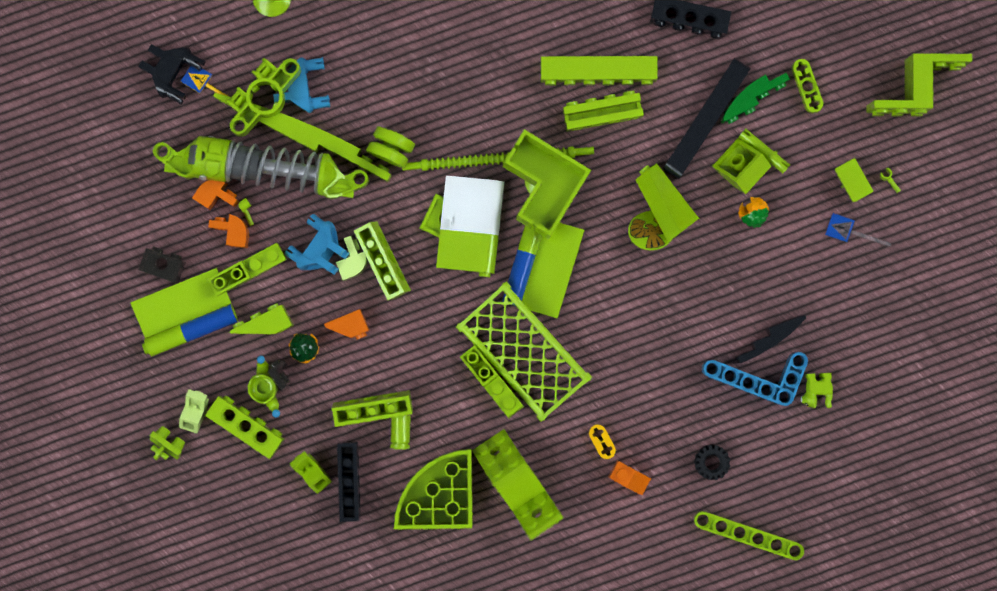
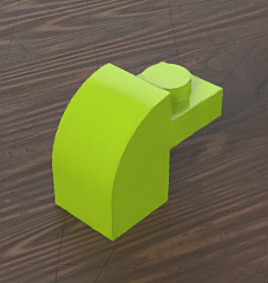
M304 451L289 463L317 494L332 482L325 470L310 453L307 454Z

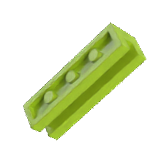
M628 91L619 97L611 94L604 96L603 100L590 98L585 100L586 103L578 104L577 101L566 103V106L563 107V114L567 132L643 118L644 113L643 108H641L640 93Z

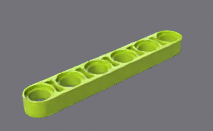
M699 511L694 516V524L700 529L792 560H799L804 555L803 546L795 541L705 511ZM702 514L708 517L707 524L703 526L697 522V518ZM718 521L726 523V529L722 532L716 529ZM737 527H742L745 530V534L741 538H737L734 535V530ZM756 533L763 535V541L760 544L753 542V536ZM775 539L781 541L782 545L779 550L771 548V543ZM794 545L800 548V553L797 556H791L789 552L790 548Z

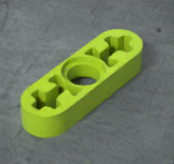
M799 59L792 65V73L806 111L815 114L823 108V100L809 62L805 59ZM799 63L801 64V66L806 67V69L803 70L804 75L806 76L807 74H809V77H805L801 81L799 78L803 76L802 72L796 70V68L799 66ZM805 81H809L813 85L812 90L809 92L802 88V84ZM814 92L816 95L812 96L813 101L819 103V105L816 106V109H814V107L809 106V104L812 102L811 98H806V96L811 95Z

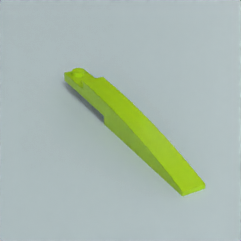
M214 93L213 97L230 106L225 101L231 97ZM257 105L262 111L271 110ZM282 113L269 118L262 117L259 121L316 153L320 147H323L386 182H389L392 177L388 173L390 169L381 164L378 167L371 164L373 160L364 155L360 158L359 155L362 152L360 148L303 121Z

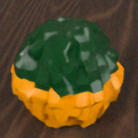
M312 333L310 335L294 334V338L289 343L290 355L300 363H309L315 359L319 352L318 340Z

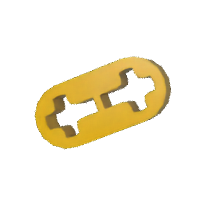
M599 424L593 425L589 430V436L598 454L604 459L612 458L615 455L616 449L606 429ZM595 428L603 430L601 433L602 441H599L597 436L593 437L592 434ZM603 442H605L607 447H612L608 456L606 453L602 454L601 452L604 450Z

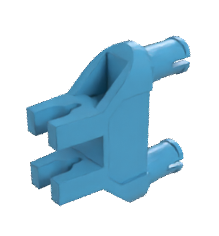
M304 57L299 58L297 62L301 67V74L288 88V92L284 93L285 103L292 102L307 113H312L314 109L331 107L329 95L312 98L308 87L307 73L308 71L324 70L323 57L306 60ZM292 65L287 72H295L296 65ZM273 94L274 102L278 103L279 94Z
M312 214L310 218L315 220V222L308 218L307 224L316 229L318 233L304 253L297 250L294 246H289L287 249L293 253L291 254L286 250L285 256L296 262L297 268L300 270L325 268L335 275L339 268L331 264L329 259L334 252L344 259L350 253L339 246L334 224L330 221H323L317 215Z

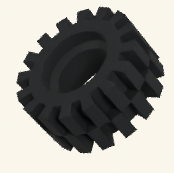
M706 445L698 450L699 452L695 455L694 464L699 475L708 480H718L728 473L730 458L729 454L722 447ZM709 455H716L719 458L720 464L715 470H709L705 466V459Z

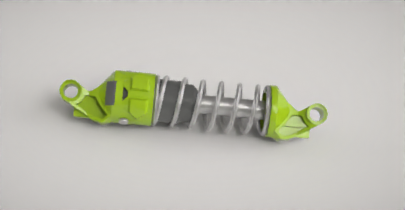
M198 136L179 152H176L164 142L157 143L153 148L154 156L165 164L164 172L176 173L188 180L199 178L200 180L229 182L231 179L241 180L242 185L245 181L255 180L256 186H259L263 174L271 175L270 187L274 188L276 176L286 177V190L289 189L291 178L301 179V193L304 191L306 180L314 181L315 194L328 199L340 197L353 198L355 191L365 188L369 183L367 174L362 170H356L348 175H343L328 153H321L318 157L316 152L310 154L307 163L304 164V156L301 150L296 151L290 162L289 152L286 148H283L275 160V153L271 145L263 152L259 150L256 143L250 147L244 146L241 141L236 144L234 140L215 138L213 136ZM167 147V155L160 157L159 150ZM270 149L271 159H266V155ZM285 151L286 161H280ZM298 154H300L301 163H295ZM314 156L315 165H310L312 158ZM360 174L364 175L365 181L362 184H356L355 177Z

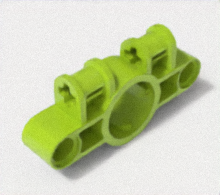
M263 58V62L259 67L251 71L258 79L249 85L247 92L245 93L241 88L237 87L234 95L225 101L238 112L230 122V129L236 136H246L262 117H273L281 112L285 104V91L301 74V67L295 59H286L276 68L266 58ZM289 65H296V70L293 73H288L287 67ZM263 85H270L273 90L279 92L278 103L275 102L272 109L267 111L260 110L256 104L253 106L252 102L253 94ZM244 123L245 126L242 131L235 130L236 124Z

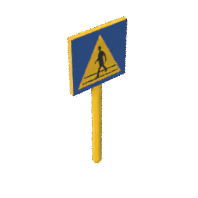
M190 66L180 81L199 94L206 86L218 94L228 96L208 84L212 74L204 69L199 72Z

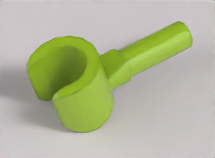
M886 168L885 170L889 173V176L885 177L880 173L881 180L888 181L894 190L899 193L901 190L891 177L892 170Z
M244 198L239 202V208L246 216L249 226L254 223L247 209L252 205Z

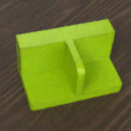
M855 158L835 168V172L842 183L841 188H845L852 202H856L874 192Z

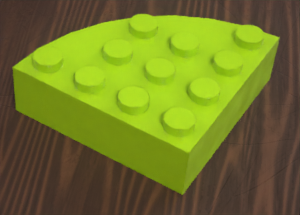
M472 449L456 450L443 454L428 462L414 475L399 499L395 513L394 529H461L473 527Z

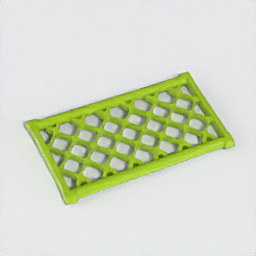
M507 281L502 283V286L456 326L458 331L465 334L536 413V417L540 422L544 421L551 412L592 378L589 372H585L511 290V286ZM502 291L505 293L504 302L493 300ZM514 303L519 309L517 316H508L506 314V306ZM487 304H490V314H481L479 312ZM493 304H502L504 306V315H494ZM475 316L476 327L469 328L466 323ZM480 316L490 318L489 328L479 326ZM493 317L503 319V329L492 327ZM507 318L517 320L516 330L506 328ZM527 318L532 323L530 331L519 329L520 319ZM488 330L489 341L481 342L477 337L478 331ZM492 331H501L503 333V341L493 342ZM515 332L516 343H507L505 341V333ZM540 332L545 338L543 345H534L532 343V335ZM519 333H528L530 335V344H520ZM492 344L502 346L501 356L495 357L490 352ZM506 345L516 347L515 357L505 355ZM519 346L529 348L528 358L518 356ZM533 347L543 349L542 359L532 357ZM553 347L558 352L556 359H546L545 349ZM504 359H514L515 370L507 371L503 366ZM518 360H527L529 362V370H518ZM531 361H541L542 372H533L531 370ZM566 361L571 367L569 374H560L558 372V364ZM545 362H554L556 364V372H545ZM517 374H528V384L520 385L515 380ZM531 374L541 375L542 385H532L530 382ZM544 376H555V386H545ZM579 376L582 381L572 388L571 378ZM558 377H568L569 387H559ZM530 388H540L541 398L533 400L528 394ZM544 389H553L555 391V399H544ZM557 390L568 391L560 400L557 399ZM543 402L554 403L546 412L541 409Z

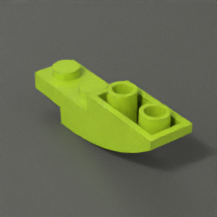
M275 243L207 280L215 295L219 296L262 275L287 259L279 244Z
M475 345L460 356L461 360L508 418H511L524 407Z

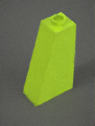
M657 163L651 168L647 165L639 171L641 175L635 180L669 242L697 221L699 217Z

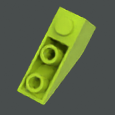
M276 303L267 308L268 312L262 315L258 312L250 316V321L246 323L240 321L234 324V329L230 330V333L279 334L293 327L294 324L284 305L279 306Z

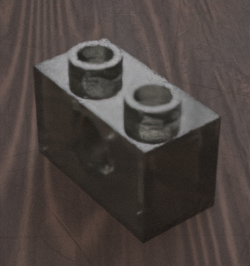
M154 246L152 250L146 248L138 270L174 283H179L186 263L181 260L182 256L171 253L170 256L163 254L164 250ZM161 259H166L167 261L165 269L159 268V261Z

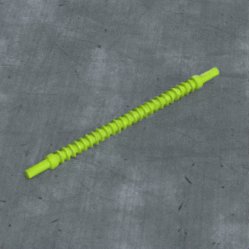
M574 146L567 147V149L563 147L559 151L571 158H575V156L593 155L594 147L574 148ZM502 152V155H499V153L493 155L491 153V156H488V154L482 156L480 154L479 157L477 155H474V157L469 155L468 158L466 156H463V158L458 156L457 159L453 156L452 159L447 157L446 160L443 157L441 160L438 158L436 160L431 158L430 161L428 159H421L420 162H408L405 169L402 168V171L416 169L428 171L429 168L431 170H434V168L439 170L440 167L442 169H445V167L450 169L451 166L453 168H456V166L461 168L462 165L464 167H467V165L472 167L473 164L477 167L478 164L483 166L484 163L487 166L489 163L492 165L497 163L499 165L500 162L504 164L510 152H507V154Z

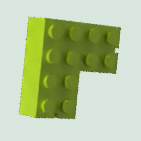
M525 129L503 164L505 169L535 186L518 213L516 220L530 229L533 225L535 232L549 240L591 172L589 168Z

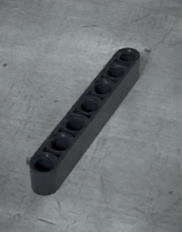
M736 58L733 59L665 164L663 170L680 179L750 71V67Z

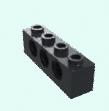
M654 0L650 22H654L653 25L658 27L668 25L673 26L672 29L677 31L687 29L696 35L706 33L710 34L712 38L721 39L727 35L732 11L680 0ZM673 10L676 13V18H668L666 12ZM691 14L695 17V21L689 23L686 21L685 16ZM704 19H712L714 25L711 27L706 26Z
M358 442L337 443L339 522L360 521Z

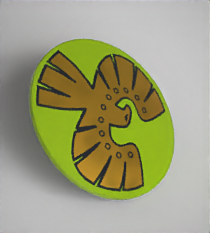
M652 211L638 214L629 224V238L641 249L658 250L667 246L672 241L668 242Z

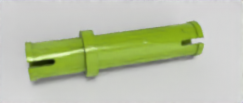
M747 128L738 137L761 152L767 161L782 174L791 165L782 159L776 150L770 149Z

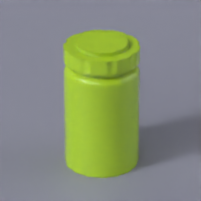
M411 415L391 418L392 444H390V448L398 450L410 449L408 443L410 442Z

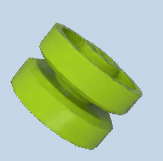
M377 126L373 136L382 144L374 141L369 142L366 152L387 163L405 169L408 158L399 151L408 154L412 153L416 144L393 130Z

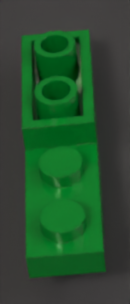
M787 73L771 81L764 75L747 86L725 111L721 119L722 124L725 122L731 124L739 120V115L745 113L747 116L756 111L755 107L759 105L756 98L758 97L761 100L770 95L769 91L773 89L779 91L786 87V83L790 80Z

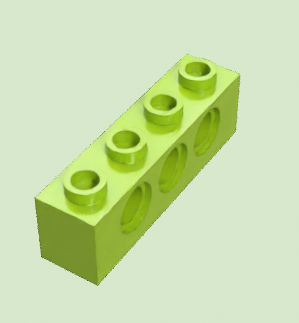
M369 222L354 230L387 300L396 299L411 291L378 222Z
M410 390L335 402L332 405L335 427L411 415L413 412Z
M226 395L224 397L218 396L205 416L268 459H271L285 440L281 437L282 433L275 428L271 430L266 427V422L261 418L256 417L255 419L250 416L251 412L243 406L240 408L233 404L235 401ZM229 409L235 413L233 420L226 418V411ZM244 420L249 421L251 424L249 431L242 429L241 425ZM260 431L267 434L265 442L258 440L257 436Z

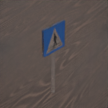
M832 213L825 233L827 236L844 242H848L850 234L889 247L892 245L889 242L852 230L855 220Z

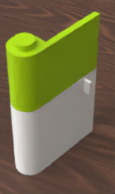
M446 176L436 268L478 272L480 277L489 278L491 274H495L504 191L503 181Z

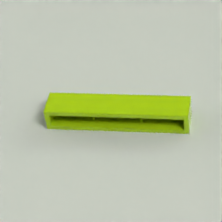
M541 56V83H545L547 86H554L556 82H564L566 86L576 85V82H583V85L586 86L595 85V82H603V85L606 86L614 85V82H622V85H634V82H641V85H653V82L657 81V56Z

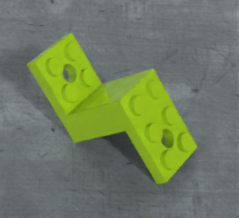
M912 54L905 59V100H874L867 105V113H872L874 117L884 116L887 113H891L893 117H900L907 113H911L912 117H920L923 114H927L929 110L933 109V71H940L942 68H949V71H960L961 68H965L966 65L972 62V54Z
M504 429L472 450L490 481L513 511L530 540L563 519L562 514Z

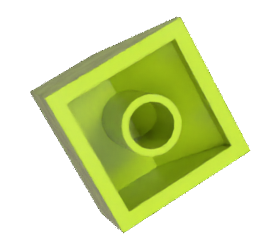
M737 138L712 167L731 185L747 194L769 170L771 164L761 152Z

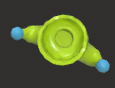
M260 355L257 357L256 375L252 376L247 386L248 394L254 401L265 404L272 411V416L276 418L280 416L279 403L276 398L278 391L277 383L270 375L269 364L265 361L264 356Z

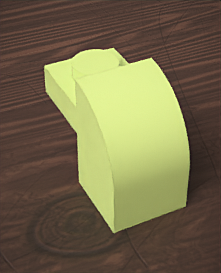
M352 236L344 238L350 257L336 262L343 281L360 275L366 268L368 261L364 252L358 253V250H361L357 239L353 240Z
M188 389L185 407L179 418V428L198 433L209 403L207 395L200 391Z

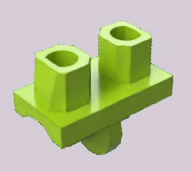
M164 426L150 434L149 440L155 444L151 447V450L156 453L153 458L156 461L160 457L167 460L169 455L178 460L185 441L176 437L172 444L169 443L166 439L171 432Z

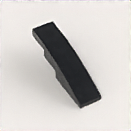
M801 315L766 328L768 336L750 342L753 350L735 356L737 363L741 364L776 346L789 336L806 319V316Z

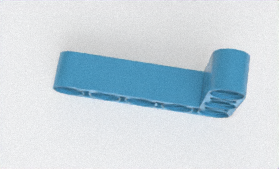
M801 352L790 354L778 385L715 360L704 362L702 372L709 378L778 405L787 406L794 400L808 359ZM796 355L802 358L800 366H796L793 363ZM710 363L716 366V371L713 374H709L706 369ZM728 370L734 373L732 381L725 379V373ZM790 373L795 376L793 384H788L786 381V377ZM747 377L752 380L750 388L743 386V380ZM765 384L770 387L768 395L761 393V388ZM785 391L788 394V400L781 402L779 395Z

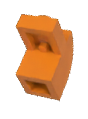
M208 180L201 184L192 199L210 210L219 198L235 208L240 202L235 199L237 196L229 189L226 192L224 191L228 184Z
M229 214L228 222H226L227 218L221 217L209 220L208 228L227 231V246L248 248L249 230L242 219Z

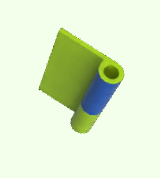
M559 223L548 240L535 232L533 225L531 229L525 226L508 283L511 286V290L530 311L558 319L585 230ZM505 293L503 295L502 302H504V298L506 296Z
M217 268L130 302L145 337V343L142 344L146 355L155 356L238 322L228 293L225 292L216 296L207 280L219 273Z

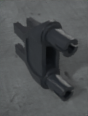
M151 44L147 51L160 58L157 66L153 67L142 60L138 67L152 75L160 97H168L182 105L184 101L177 96L186 99L187 94L172 87L174 80L183 64H188L200 72L203 67L197 63L204 66L206 61L192 54L187 47L163 51Z

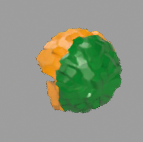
M750 197L751 203H748L746 207L743 205V202L741 203L738 212L739 217L749 227H761L769 216L768 204L760 197Z

